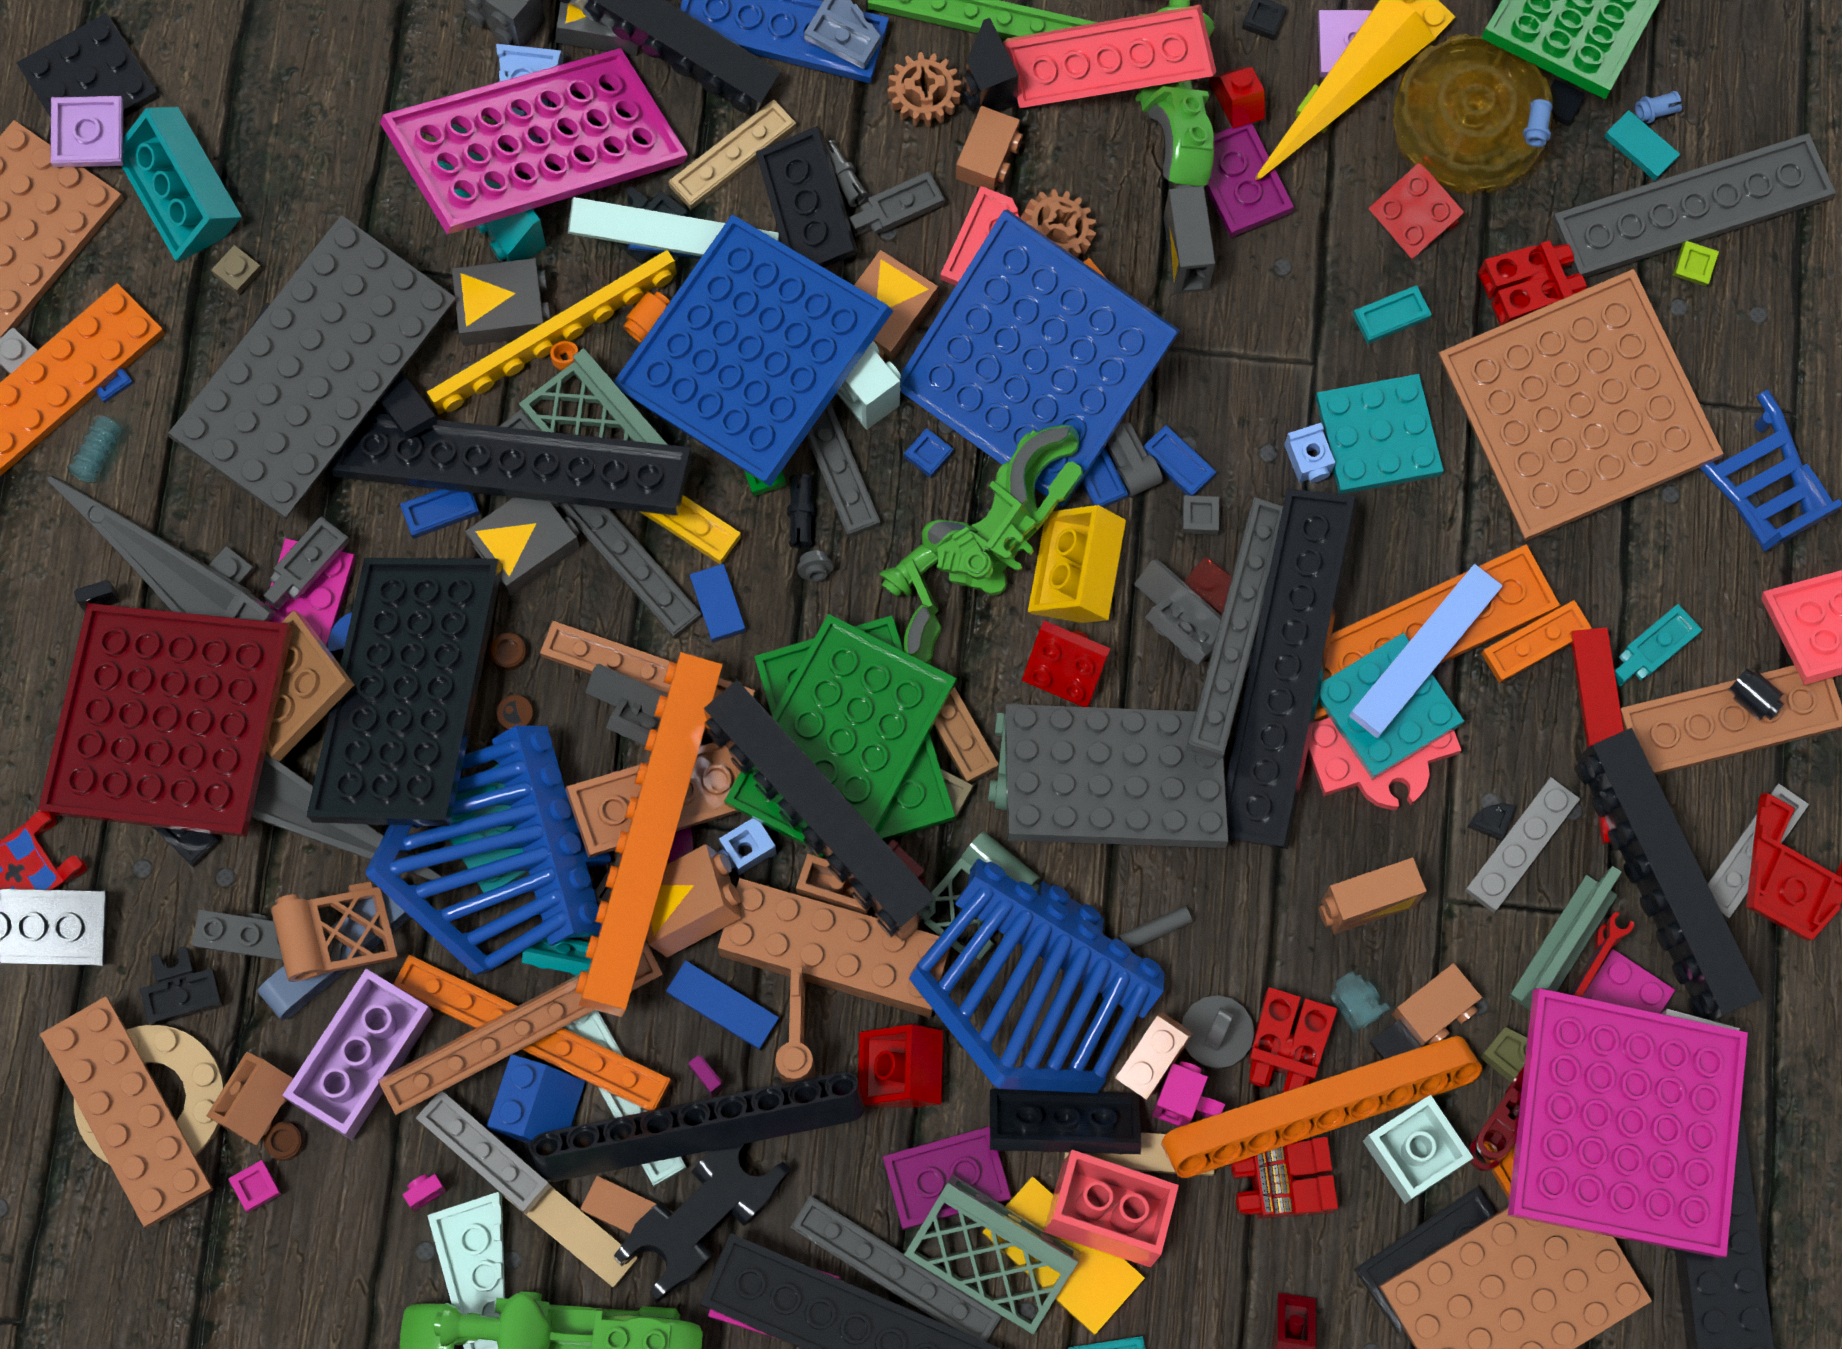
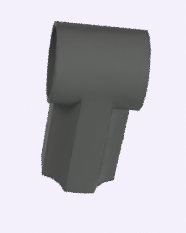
M1131 423L1119 424L1106 446L1118 468L1117 472L1128 492V497H1132L1163 483V479L1152 455L1146 454Z

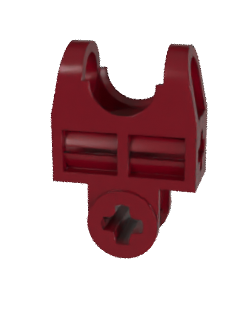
M1524 1066L1506 1090V1095L1469 1146L1468 1150L1473 1156L1470 1163L1480 1171L1494 1170L1516 1142ZM1484 1144L1492 1146L1495 1152L1489 1151ZM1476 1147L1484 1158L1495 1161L1489 1164L1480 1162L1475 1155Z

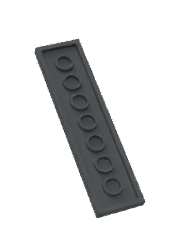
M1810 133L1555 213L1552 221L1562 245L1569 244L1573 252L1574 262L1571 266L1574 273H1580L1585 278L1682 247L1685 241L1695 243L1833 199L1836 192Z

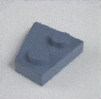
M824 0L804 32L805 40L862 69H865L881 42L880 34L871 23L865 20L864 13L851 0Z

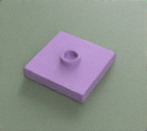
M1319 10L1320 77L1327 76L1372 10Z
M51 97L52 166H123L122 97Z

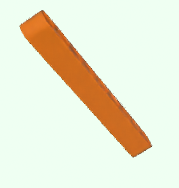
M1454 1036L1175 1128L1164 1136L1161 1145L1176 1174L1181 1178H1189L1423 1100L1429 1095L1435 1096L1468 1085L1480 1076L1482 1066L1463 1037Z

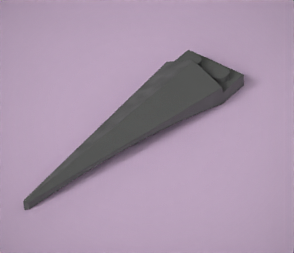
M47 477L48 482L118 551L172 612L269 622L274 617L276 612L252 595L249 589L57 477Z
M265 753L251 818L371 860L383 835L367 824L312 823L306 816L313 786ZM407 852L398 853L394 860L411 855ZM428 867L408 872L430 881L441 878V876Z

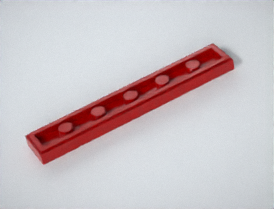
M1607 627L1576 630L1570 633L1587 749L1599 741L1624 731ZM1598 816L1602 844H1609L1608 831L1610 828L1605 818Z

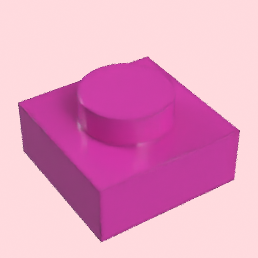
M263 1160L228 1178L247 1213L281 1195Z
M424 1174L407 1185L409 1190L402 1195L409 1207L415 1212L447 1191L435 1174L430 1177Z

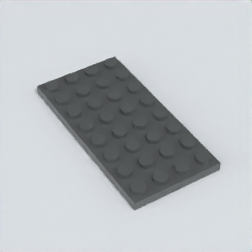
M341 215L168 432V436L284 520H287L456 301V297Z

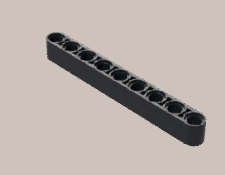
M839 1072L548 1131L533 1138L529 1149L538 1174L547 1182H557L852 1122L862 1116L865 1111V1104L857 1077L849 1072Z

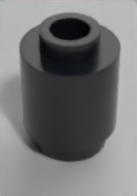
M1748 668L1728 689L1735 695L1733 699L1759 721L1764 716L1771 720L1784 705L1779 700L1784 693L1760 673L1756 672L1754 674Z

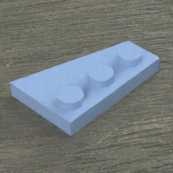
M496 44L500 63V82L563 64L564 56L561 50ZM546 99L541 100L544 105L552 108L553 102H549ZM516 107L511 108L515 114L527 116L525 111L519 110ZM528 135V137L535 143L544 142L542 138L535 137L534 135Z

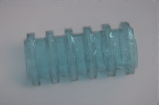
M95 415L93 417L94 425L88 426L87 431L89 434H85L82 438L84 444L78 445L77 450L79 453H75L72 456L74 462L69 463L67 469L73 476L88 483L97 481L98 477L96 474L101 473L103 470L101 464L107 462L108 457L106 455L111 454L113 451L111 445L117 443L118 438L116 436L121 435L123 429L116 421L103 415Z

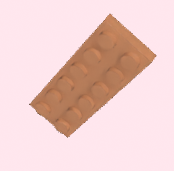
M1795 665L1760 673L1784 693L1779 699L1784 705L1771 720L1764 716L1759 721L1733 699L1735 695L1728 689L1736 680L1623 707L1620 710L1624 731L1630 728L1633 729L1654 774L1659 775L1842 729V704L1833 677L1804 685Z
M710 743L699 747L676 831L739 813V811L725 805L724 802L740 773L731 761L733 756L726 746L720 749L715 743ZM640 765L566 787V793L588 858L614 851L620 832H628L631 819L625 818L630 797L638 798L641 785L635 784V779Z
M107 996L40 1033L42 1040L144 1228L148 1229L214 1190Z

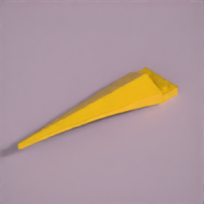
M1379 0L1257 173L1255 180L1263 178L1392 73L1427 47L1448 26L1455 16L1439 0Z

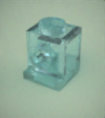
M1353 971L1335 982L1337 988L1330 996L1353 1033L1381 1018L1390 1009L1386 1002L1382 1005L1378 1004L1377 1000L1380 997L1373 984L1369 980L1364 982L1360 974L1356 976Z

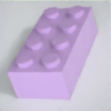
M365 969L282 1096L293 1105L352 1141L383 1094L378 1079L400 1068L433 1017V1012L424 1003L370 970Z

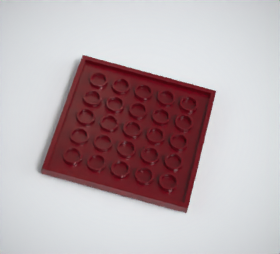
M87 603L38 810L58 816L247 837L293 628L288 623Z

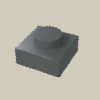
M1184 495L1182 533L1218 535L1219 497Z
M227 546L208 565L242 586L255 572L249 563Z

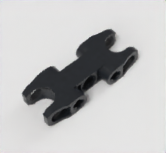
M751 1142L711 1150L691 1172L703 1185L674 1213L661 1201L654 1205L635 1223L627 1239L614 1254V1260L622 1267L641 1252L650 1251L660 1255L666 1263V1272L650 1291V1296L655 1302H660L676 1289L688 1284L711 1261L714 1254L703 1242L726 1219L733 1215L743 1226H746L770 1203L774 1193L790 1173L791 1169L784 1162L777 1164L767 1174L756 1177L744 1172L738 1160L741 1153Z

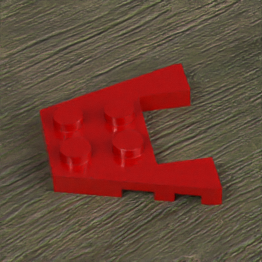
M1761 793L1758 801L1746 908L1803 940L1813 941L1842 908L1840 906L1842 903V860L1835 874L1783 845L1781 839L1795 808L1769 793Z

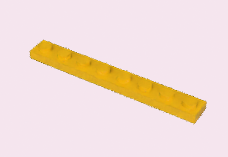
M668 250L662 252L427 391L431 405L438 415L445 411L452 412L458 409L465 399L475 393L483 394L493 387L494 382L502 377L513 376L524 368V364L534 358L541 359L549 355L551 348L556 343L565 340L572 341L578 338L588 326L595 322H605L612 317L615 310L624 305L630 306L642 299L644 293L654 287H664L677 274L675 260Z

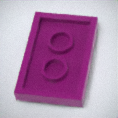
M1252 123L1234 129L1231 127L1214 134V162L1211 177L1205 188L1230 238L1291 214L1294 210V206L1275 168L1260 180H1255L1257 173L1269 156Z
M990 1126L883 1156L902 1230L923 1224L952 1174L998 1203L1011 1200L998 1150H990ZM946 1203L943 1204L938 1212L939 1220L959 1215L957 1210Z

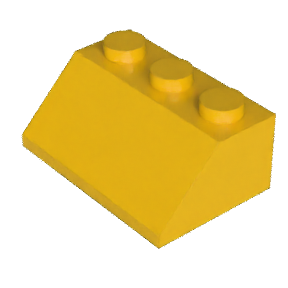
M1099 505L1052 511L1043 525L1028 612L1034 615L1078 623L1107 621L1110 614L1126 520Z

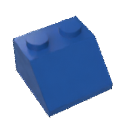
M511 1054L487 1127L493 1133L529 1144L533 1138L541 1133L572 1127L586 1082L546 1064Z

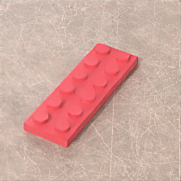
M1201 5L1007 38L1003 42L1019 75L1017 91L1019 108L1211 77L1217 72Z

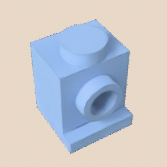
M1322 423L1290 432L1287 435L1284 446L1299 483L1309 480L1310 483L1322 481L1330 476L1334 468L1335 461L1323 433ZM1316 450L1318 456L1312 457L1307 452Z
M753 818L719 838L722 850L718 853H723L727 857L731 868H735L739 875L768 857L771 858L777 854L776 846L762 824ZM741 846H750L752 852L746 856L740 855L738 850Z

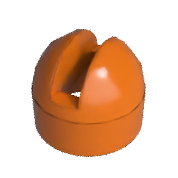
M570 341L556 343L550 351L553 365L559 371L564 370L574 362L573 356L578 353V348ZM566 353L568 360L563 361L560 355Z

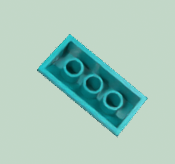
M179 107L146 108L123 137V166L121 167L174 260L182 261L224 239L242 216Z
M456 124L452 125L456 132L467 133L465 128L459 127ZM474 152L468 153L476 161L484 160L482 155H477ZM444 161L437 162L443 169H454L451 164ZM485 180L489 187L494 189L501 188L499 183ZM461 189L454 190L460 197H471L468 192ZM533 209L475 226L481 235L486 232L491 238L492 242L489 243V246L499 261L503 259L506 262L529 259L547 248L540 219Z

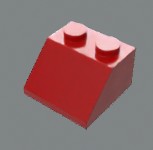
M910 1024L859 1032L858 1082L865 1107L918 1108L941 1105L943 1030Z

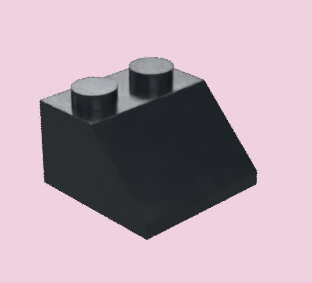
M990 18L983 20L966 62V76H963L965 91L962 92V97L969 111L974 110L976 115H978L981 106L1001 112L1016 106L1019 75Z

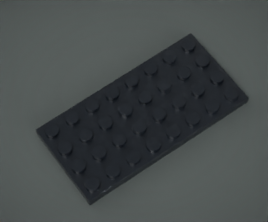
M364 558L340 664L354 683V686L330 709L306 816L312 823L450 826L503 569L499 559Z

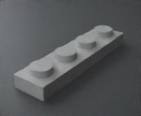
M1550 777L1464 892L1492 913H1495L1580 798Z
M1778 783L1770 794L1795 808L1781 839V843H1783L1809 804ZM1757 813L1707 883L1725 921L1731 917L1748 893Z
M443 1091L437 1093L416 1117L421 1124L526 1215L551 1187L544 1178Z

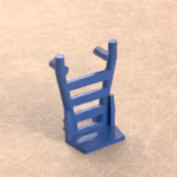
M1769 389L1756 396L1765 412L1755 421L1754 427L1757 431L1764 432L1772 425L1775 433L1718 465L1711 462L1700 467L1701 471L1734 504L1764 552L1835 514L1842 507L1840 499L1832 501L1808 464L1802 465L1783 412ZM1781 448L1784 461L1746 482L1736 486L1727 477L1772 451ZM1791 475L1795 487L1756 508L1747 498L1785 476ZM1799 501L1801 502L1799 508L1805 514L1778 529L1769 522L1768 518Z

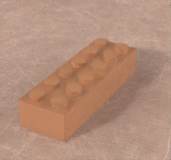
M739 878L736 889L741 899L738 907L742 918L724 927L718 945L720 957L791 977V967H802L806 982L931 1018L933 1009L909 980V976L917 963L940 936L916 929L902 942L896 934L890 938L877 923L879 918ZM951 947L930 971L938 983L943 978Z

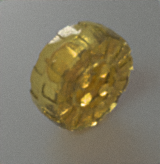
M1468 33L1447 37L1445 42L1435 47L1430 45L1414 59L1412 65L1402 77L1395 95L1393 125H1395L1397 134L1396 143L1404 160L1408 159L1413 166L1419 163L1434 176L1441 186L1448 188L1450 192L1473 195L1477 191L1491 193L1511 185L1518 176L1524 175L1533 166L1545 145L1542 147L1530 146L1523 137V130L1528 126L1530 103L1533 100L1542 99L1553 104V97L1548 80L1542 77L1538 66L1481 39L1482 36H1469ZM1551 111V115H1550V122H1549V128H1548L1549 131H1550V129H1551V125H1552V121H1553L1552 111Z

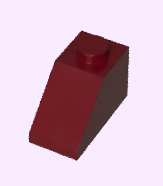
M1278 1293L1271 1349H1315L1316 1298Z

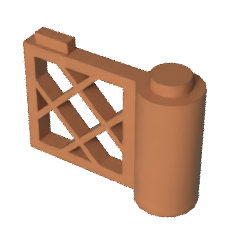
M370 881L349 885L348 893L310 900L299 899L298 894H290L276 900L277 904L271 908V913L288 981H304L324 973L395 960L398 957L382 892L379 887L372 888ZM373 898L376 914L370 922L352 911L357 901ZM351 902L348 908L342 905L343 903ZM331 906L344 914L335 929L320 920L318 908ZM347 917L366 928L357 943L338 932ZM377 918L380 928L374 925ZM369 931L383 939L385 952L373 954L360 946ZM324 932L330 935L327 941L325 940ZM333 938L352 949L347 959L331 962L327 947ZM355 952H357V953H359L360 955H362V956H359V957H354V958H352L353 955L355 954Z
M791 967L789 1042L780 1047L775 1058L779 1077L783 1084L816 1076L812 1053L804 1045L806 981L802 967Z

